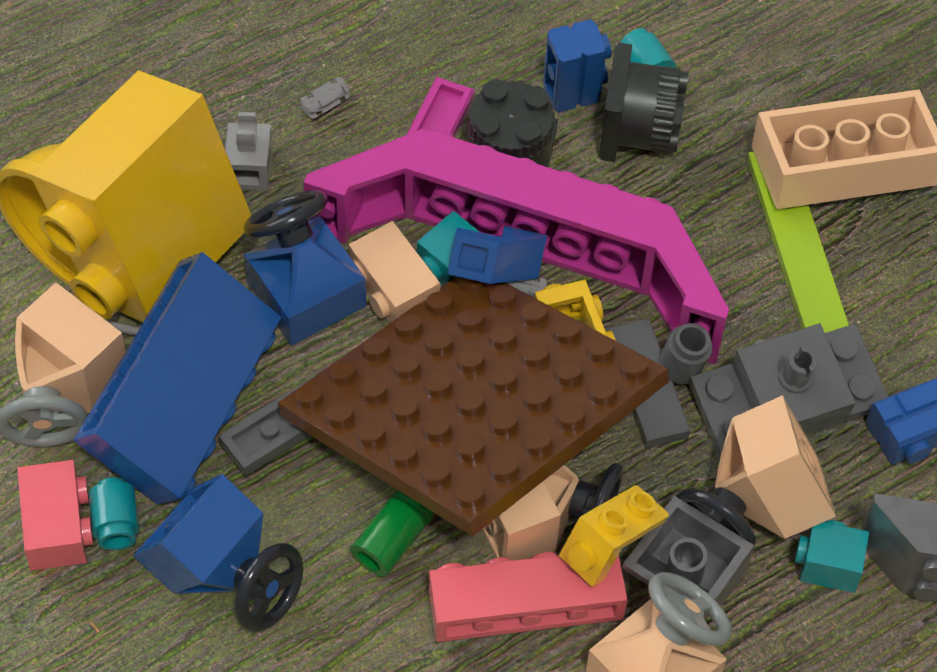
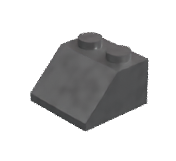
M875 493L861 529L869 532L866 553L901 593L913 594L916 598L923 601H937V503Z
M674 496L665 507L669 514L665 523L643 536L623 563L622 569L647 585L651 577L660 572L680 575L701 587L721 606L747 571L754 545ZM671 588L672 590H674V591L677 592L678 594H680V595H682V596H687V595L681 593L680 591ZM704 613L703 618L707 617L708 614Z

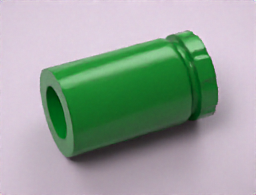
M396 490L391 499L385 503L350 546V552L365 569L377 576L385 577L422 533L425 526L430 523L434 513L404 493Z

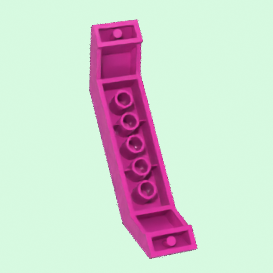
M425 128L308 173L303 182L304 191L320 190L327 195L328 199L324 209L308 221L321 216L337 240L344 244L347 243L351 235L404 217L435 227L452 211L456 212L481 233L501 237L504 226L547 235L542 262L647 295L670 332L678 326L688 323L702 326L707 330L712 341V353L707 362L716 365L729 308L673 207L662 204L654 198H643L621 191L613 185L599 184L580 178L572 172L558 171L539 165L527 158L510 156L486 145L472 144L457 139L451 134L445 132L438 133Z

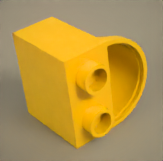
M139 70L63 143L48 145L34 150L20 159L9 161L0 170V210L11 229L25 247L50 272L71 286L77 299L103 319H110L119 311L140 322H144L179 261L203 252L216 263L245 233L244 223L251 216L203 94Z

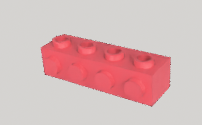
M543 552L534 555L530 559L513 561L504 557L494 558L485 564L471 566L449 563L439 567L437 570H429V597L436 642L624 620L627 595L619 555L604 581L594 587H591L554 552Z

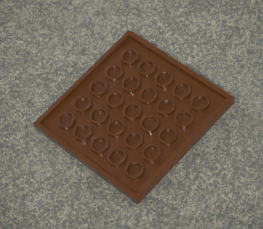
M455 277L442 286L439 292L429 295L427 300L412 307L278 402V407L282 418L473 537L669 383L668 368L505 282L489 284Z

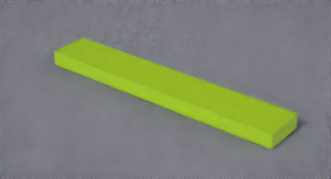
M748 152L747 163L801 329L821 323L824 332L827 333L849 326L809 205L776 209L754 152Z

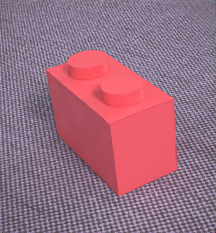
M74 460L17 467L24 551L30 571L87 563L85 546L94 545L91 518L82 517L81 504L89 503L86 476L78 477Z

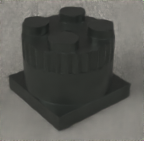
M618 43V45H615L599 153L601 160L615 162L618 146L666 153L668 151L677 152L688 71L630 62L632 44Z
M494 79L484 84L469 108L467 142L476 145H486L498 152L517 158H527L549 168L558 128V119L554 118L553 106L550 104L549 95L542 87H532L531 84H524L521 81L515 82L512 80L507 82Z

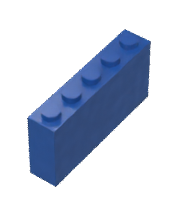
M203 252L179 261L73 441L157 505L184 498L195 484L196 479L193 475L198 466L214 450L216 446L214 438L218 430L234 414L236 410L234 402L241 389L245 388L256 374L254 366L257 360L274 342L276 337L274 330L281 316Z

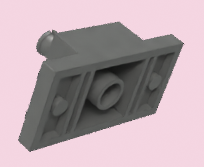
M821 323L738 349L731 364L691 376L688 383L719 459L721 458L731 419L782 395L805 435L869 414L873 403L888 398L856 323L827 333L824 332Z

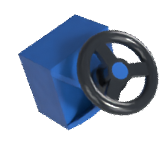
M320 190L303 191L277 200L251 215L243 227L246 235L250 237L260 238L274 234L276 236L275 239L244 254L246 281L254 294L281 316L277 327L290 346L366 307V278L321 216L308 221L321 212L327 204V195Z
M223 474L193 487L133 554L173 594L237 591L235 597L236 618L244 629L251 632L267 630L283 618L298 595L304 571L302 556L298 549L291 544L277 543L259 553L263 512ZM285 557L289 562V569L277 573L269 568L268 565L272 561ZM285 588L275 606L266 613L270 602L278 595L280 590ZM250 599L255 601L251 613L249 611Z

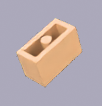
M393 221L348 244V255L366 278V292L369 294L370 304L380 319L386 317L389 323H391L415 305L427 300L428 296L432 293L440 291V282Z

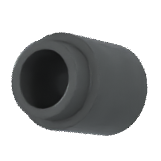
M694 323L678 326L671 332L659 356V364L668 368L669 380L678 384H688L691 376L702 372L712 353V341L709 333L705 328Z

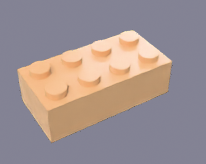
M920 89L758 112L752 149L776 209L937 185V126Z

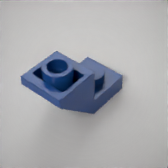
M504 226L502 235L499 237L457 227L447 274L489 284L538 279L547 235Z

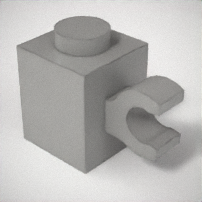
M239 112V123H228L225 151L241 190L269 191L273 153L271 125L258 124L256 112Z

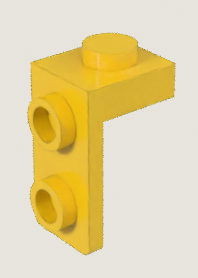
M586 280L565 285L552 284L535 292L534 298L575 320L580 319L581 323L615 340L612 331H605L601 321L603 320L601 301L597 294L591 295Z
M634 485L580 516L559 557L591 587H594L604 581L622 548L665 523L669 514L651 495L639 486Z

